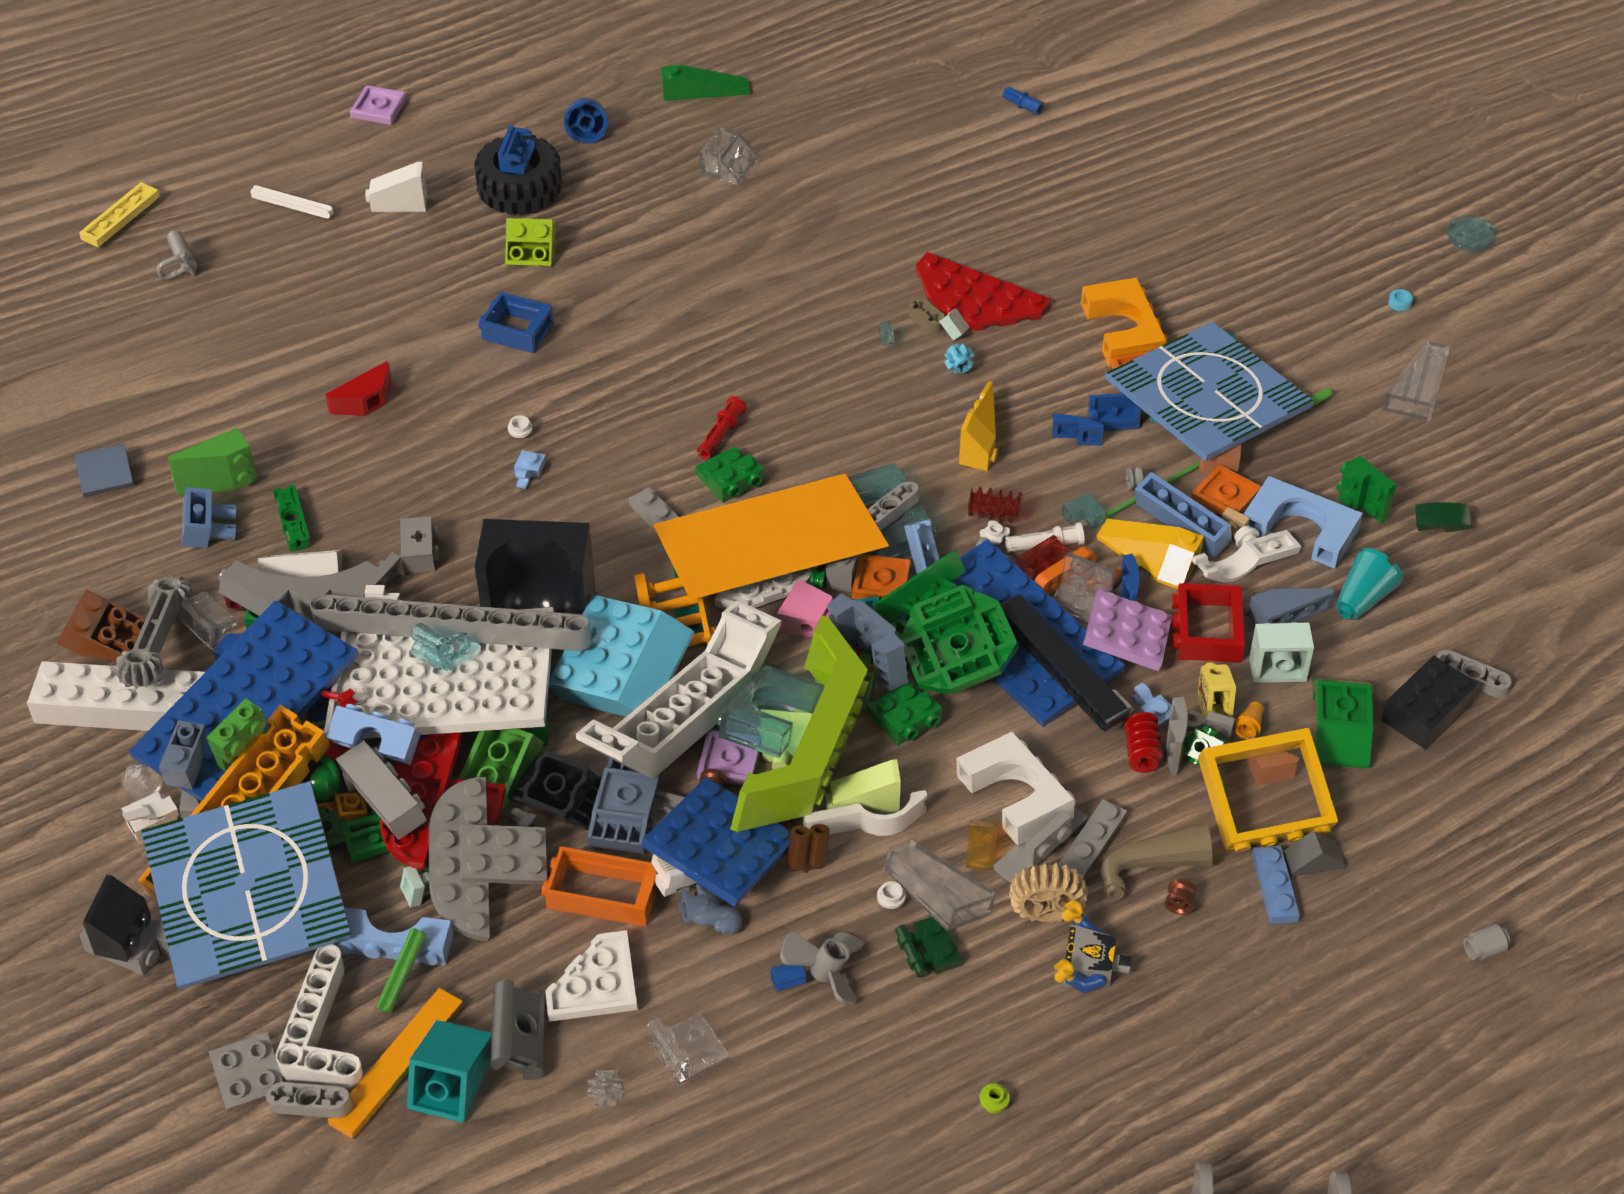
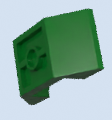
M1313 676L1312 700L1316 701V732L1313 742L1320 764L1369 769L1373 735L1372 684L1361 680Z

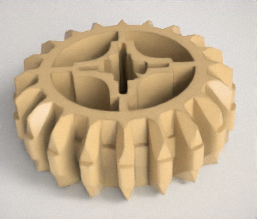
M1044 863L1042 866L1033 864L1031 869L1023 868V871L1016 873L1015 878L1011 880L1009 892L1014 912L1020 913L1021 918L1029 917L1032 922L1035 920L1040 922H1063L1062 912L1067 910L1065 904L1071 900H1076L1083 909L1086 907L1088 895L1083 875L1078 874L1077 869H1069L1068 865L1058 866L1057 863L1053 865Z

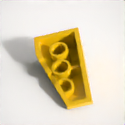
M991 381L987 382L980 394L979 400L975 401L974 410H969L961 428L959 464L988 471L991 462L995 463L998 456V448L995 447L993 382Z
M1106 519L1096 539L1119 555L1133 553L1138 569L1142 567L1151 573V578L1155 581L1178 589V583H1186L1196 566L1192 559L1193 556L1201 554L1204 536L1181 527Z

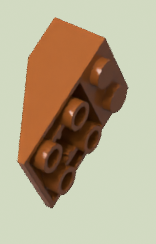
M85 589L57 644L81 656L117 662L116 658L122 656L123 651L133 650L146 618Z

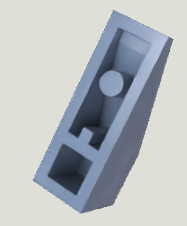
M1332 588L1271 589L1251 597L1248 615L1255 624L1298 623L1330 610L1335 592Z

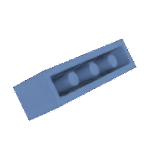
M1150 472L1135 488L1136 505L1167 526L1181 527L1203 535L1202 549L1214 558L1232 541L1231 525L1153 472Z

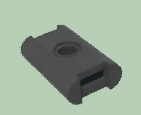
M510 980L495 983L493 990L490 1065L494 1070L497 1071L501 1067L523 1073V1079L535 1080L542 1077L544 1070L545 993L541 990L534 994L514 987V981Z

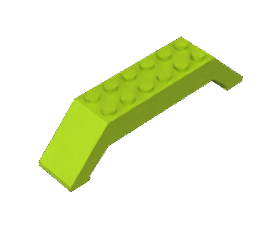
M821 615L815 628L804 667L805 670L812 673L822 689V694L792 761L788 766L760 774L748 773L739 793L730 830L739 832L808 816L812 813L815 804L820 806L826 791L822 787H828L833 776V771H830V769L837 768L841 753L838 750L844 751L849 737L846 732L851 733L856 721L853 715L859 716L864 702L860 699V696H865L869 682L865 681L868 669L827 616Z

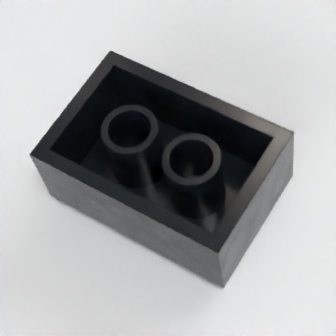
M1433 655L1386 700L1381 721L1426 750L1473 704L1479 684Z

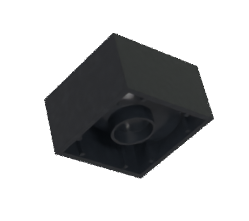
M483 519L475 561L480 607L517 610L554 607L555 613L582 615L592 594L596 595L590 524Z

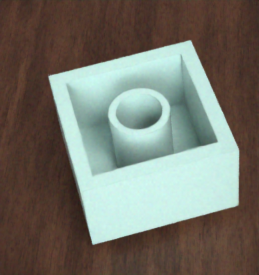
M1264 623L1255 625L1249 656L1253 683L1307 681L1314 650L1309 623Z

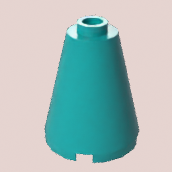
M1364 548L1362 552L1360 551L1356 555L1336 602L1337 612L1342 618L1346 620L1358 619L1396 589L1403 581V573L1396 563L1392 566L1386 561L1389 558L1386 554L1376 549Z

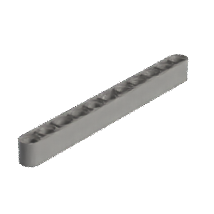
M327 594L312 598L309 604L315 624L324 630L573 651L585 650L592 644L589 621L587 617L580 614Z

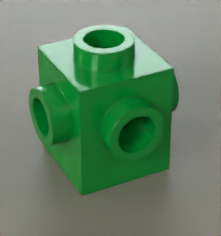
M1204 725L1203 728H1194L1193 731L1188 732L1185 737L1184 746L1186 748L1183 753L1190 756V762L1200 766L1198 756L1203 750L1204 744L1205 748L1228 744L1230 741L1218 736V730Z

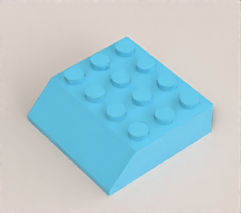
M592 594L582 614L589 621L592 644L582 651L564 650L549 679V686L558 700L627 717L673 678L694 635V631L661 610Z

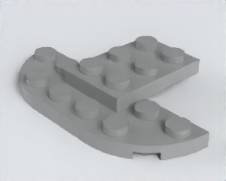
M477 777L461 781L450 787L440 797L433 809L429 822V887L431 899L440 917L443 916L445 920H451V924L456 932L471 939L488 941L490 938L488 883L543 885L544 880H547L546 834L544 827L487 825L486 777Z

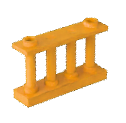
M644 573L634 575L640 606L666 612L698 604L699 613L675 619L685 626L698 623L703 624L704 632L694 634L688 647L707 642V645L709 644L715 632V627H710L704 597L690 600L688 595L656 603V601L651 599L656 597L655 594L683 587L680 578L653 584L652 582L647 583Z

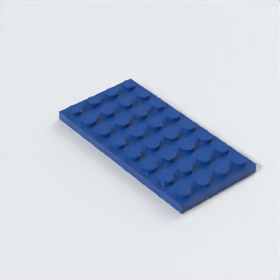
M989 539L960 557L966 572L952 581L957 587L965 585L972 588L975 592L999 600L1000 604L1020 594L1106 684L1125 671V664L1116 656L1083 645L1087 629ZM1017 641L1019 648L1001 675L992 679L1042 727H1045L1077 703Z
M275 600L129 750L132 758L162 776L159 765L178 720L205 725L206 732L201 770L193 790L181 788L199 801H202L226 772L218 767L206 737L245 698L262 709L266 721L279 705L294 712L300 719L322 696L323 691L327 690L359 656L358 650ZM268 724L264 728L265 733L269 729Z

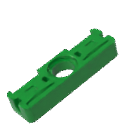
M295 485L286 486L287 489L284 490L281 487L274 489V498L277 500L279 517L284 534L287 537L288 550L294 552L310 548V536ZM288 516H298V518L294 521L286 520Z

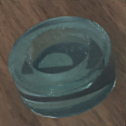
M890 321L880 322L879 335L884 346L894 344V333Z

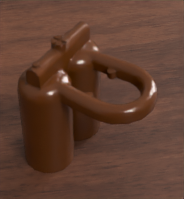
M814 824L810 829L805 826H795L791 829L788 851L790 872L803 871L808 873V870L822 869L827 858L830 834L828 826Z

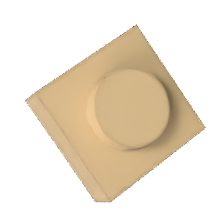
M1229 507L1222 514V519L1231 525L1232 537L1243 526H1249L1250 517Z

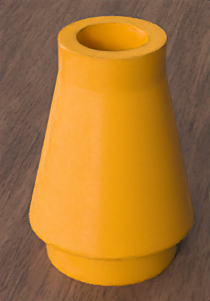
M1251 702L1248 708L1235 720V732L1240 738L1247 740L1249 735L1253 737L1259 735L1262 715L1264 713L1262 704Z

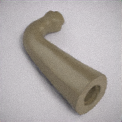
M1209 824L1135 841L1111 851L1103 860L1100 870L1105 895L1112 900H1118L1124 896L1125 882L1119 875L1128 868L1212 867V844Z

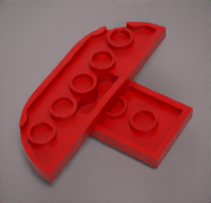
M462 732L428 734V737L418 742L411 765L396 762L394 768L398 774L396 778L398 780L403 778L411 789L410 795L417 794L425 806L422 812L427 821L399 840L381 818L380 829L388 851L394 858L409 867L426 870L429 859V822L433 809L440 797L450 787L464 781L451 779L463 736ZM486 782L487 825H498L506 794L505 784Z

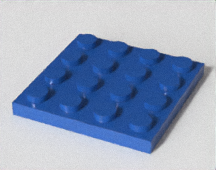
M706 777L643 838L641 846L735 907L789 851L791 830L780 823L739 832L730 830L738 797Z

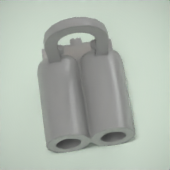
M179 230L169 232L167 240L174 256L158 264L156 269L158 276L169 280L184 272L190 273L192 276L195 275L197 262L182 232ZM176 261L179 262L181 268L178 270L175 269L170 274L162 273L163 267L171 265Z

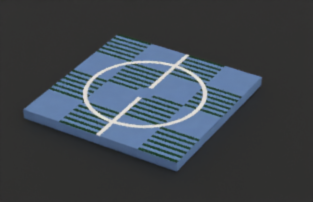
M1210 322L1106 372L1105 377L1108 382L1204 461H1208L1311 408L1314 401L1214 322Z
M310 781L141 830L179 990L352 938Z

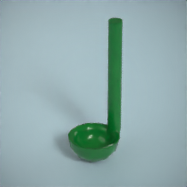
M325 754L316 762L320 766L309 779L316 802L320 803L334 798V794H337L340 790L342 781L337 763Z

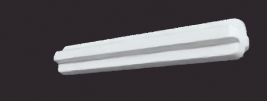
M255 185L250 192L251 197L318 217L330 219L334 214L333 207L330 205Z

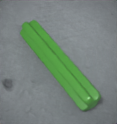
M415 928L410 930L377 1003L378 1009L387 1013L393 1012L426 938V934L423 931Z

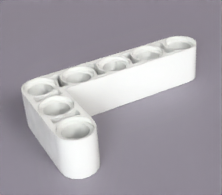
M331 944L316 950L277 1049L276 1060L281 1077L285 1081L340 1086L347 1089L348 1093H351L364 1077L360 1059L354 1054L317 1048L345 971L340 949L335 945Z

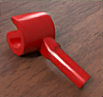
M348 689L341 694L324 690L322 693L323 697L337 701L344 708H346L347 704L354 705L358 703L352 697L355 694L352 689Z

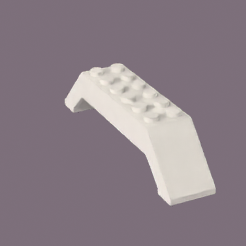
M738 600L722 612V618L706 650L614 728H610L593 719L576 733V739L605 756L654 779L748 696L779 631L781 620Z

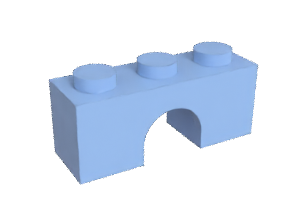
M347 704L346 708L336 706L326 735L328 740L334 744L353 748L366 735L380 733L382 741L378 752L384 758L411 765L421 735L414 727L415 724L404 719L394 722L388 720L389 716L375 711L372 712V715L362 713V708Z

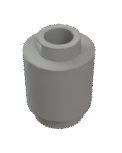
M1493 924L1470 933L1467 938H1464L1463 943L1465 951L1471 960L1478 959L1482 961L1507 951L1510 937L1505 928Z

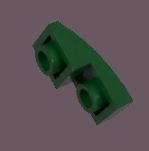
M1435 502L1415 505L1418 531L1444 527L1446 532L1472 528L1469 504Z

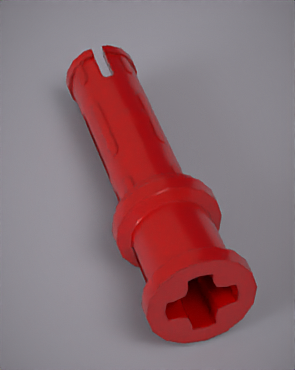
M730 396L726 401L725 408L718 412L715 425L697 448V452H700L698 455L701 458L710 459L728 430L736 427L737 419L747 410V405L741 398Z

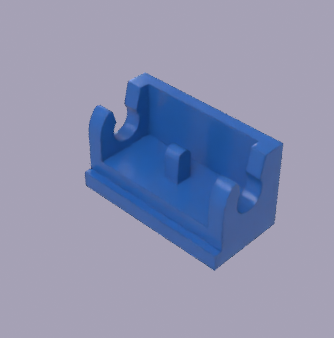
M509 125L498 152L500 172L525 174L535 148V141L524 139L522 135L531 136L532 132L530 130L515 128L513 125Z
M1123 393L1089 396L1087 416L1088 419L1103 424L1104 431L1140 429L1141 408Z

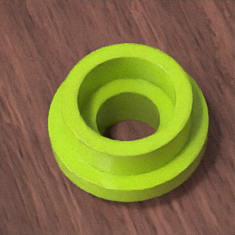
M988 1084L980 1092V1104L989 1113H1000L1009 1105L1010 1094L1000 1084ZM997 1095L999 1096V1098L993 1099L990 1096Z

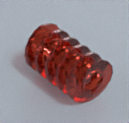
M979 486L976 492H973V488H971L968 515L972 517L977 510L979 518H983L987 512L988 518L993 520L997 513L999 521H1003L1007 515L1009 523H1013L1016 516L1019 519L1022 492H1019L1017 497L1013 498L1011 490H1009L1006 497H1003L1002 489H999L997 494L993 495L991 487H989L986 494H983L982 486Z

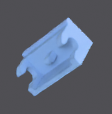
M931 519L904 525L916 574H919L940 560L931 528Z

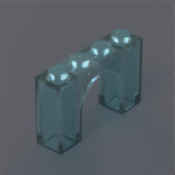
M895 463L848 476L866 508L871 507L899 484L907 482L905 473L900 471ZM917 502L903 513L904 517L901 520L884 528L881 533L889 546L871 551L872 555L892 558L911 556L904 525L928 519L924 505H920ZM932 522L931 528L935 539L938 536V530L935 523Z
M765 665L759 673L753 675L748 685L743 686L737 698L734 697L731 700L729 707L720 712L717 720V725L720 726L718 737L779 758L790 745L793 722L761 711V709H779L787 712L813 714L824 685Z

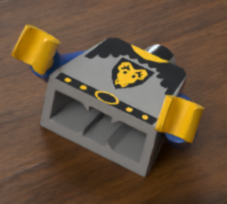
M1071 900L1065 904L1067 910L1062 912V919L1066 922L1073 920L1074 925H1070L1066 959L1059 961L1054 966L1056 970H1059L1055 974V980L1059 983L1062 982L1063 987H1074L1082 993H1088L1110 986L1112 971L1129 974L1131 956L1114 954L1116 938L1108 935L1082 914L1083 909L1078 901Z

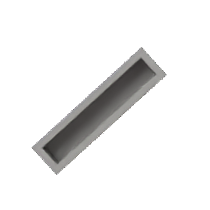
M363 740L336 760L345 777L399 840L427 821L422 812L425 806L417 794L410 795L411 789L403 778L399 780L396 778L398 774L389 762L383 763L384 758L378 752L379 750L376 747L371 749Z

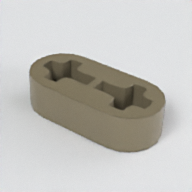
M914 298L909 301L908 315L918 325L930 333H939L944 329L939 321L945 315L924 298Z

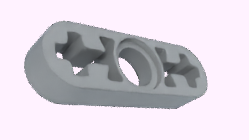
M910 481L903 482L867 509L880 531L920 500L918 485ZM888 506H896V507L893 508V509H889V510L884 509V508H886V507H888Z
M1443 650L1437 654L1439 659L1444 662H1450L1449 665L1456 670L1460 666L1461 673L1479 684L1478 691L1497 698L1508 694L1511 678L1507 673L1451 650ZM1474 670L1480 676L1471 677L1466 674V671Z
M279 1082L272 1085L266 1093V1100L273 1112L279 1114L341 1118L347 1115L353 1107V1102L347 1089L340 1086ZM310 1095L317 1096L313 1103L309 1105L302 1104L306 1097Z

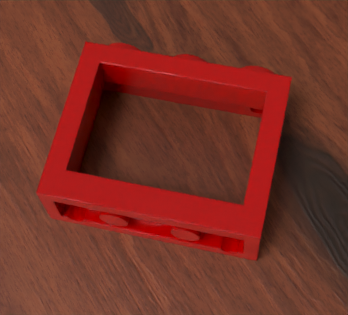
M1178 583L1177 593H1172L1171 606L1172 609H1176V613H1173L1172 629H1177V633L1173 634V649H1177L1178 660L1242 663L1245 647L1242 587L1235 585ZM1187 604L1228 606L1230 639L1188 637Z

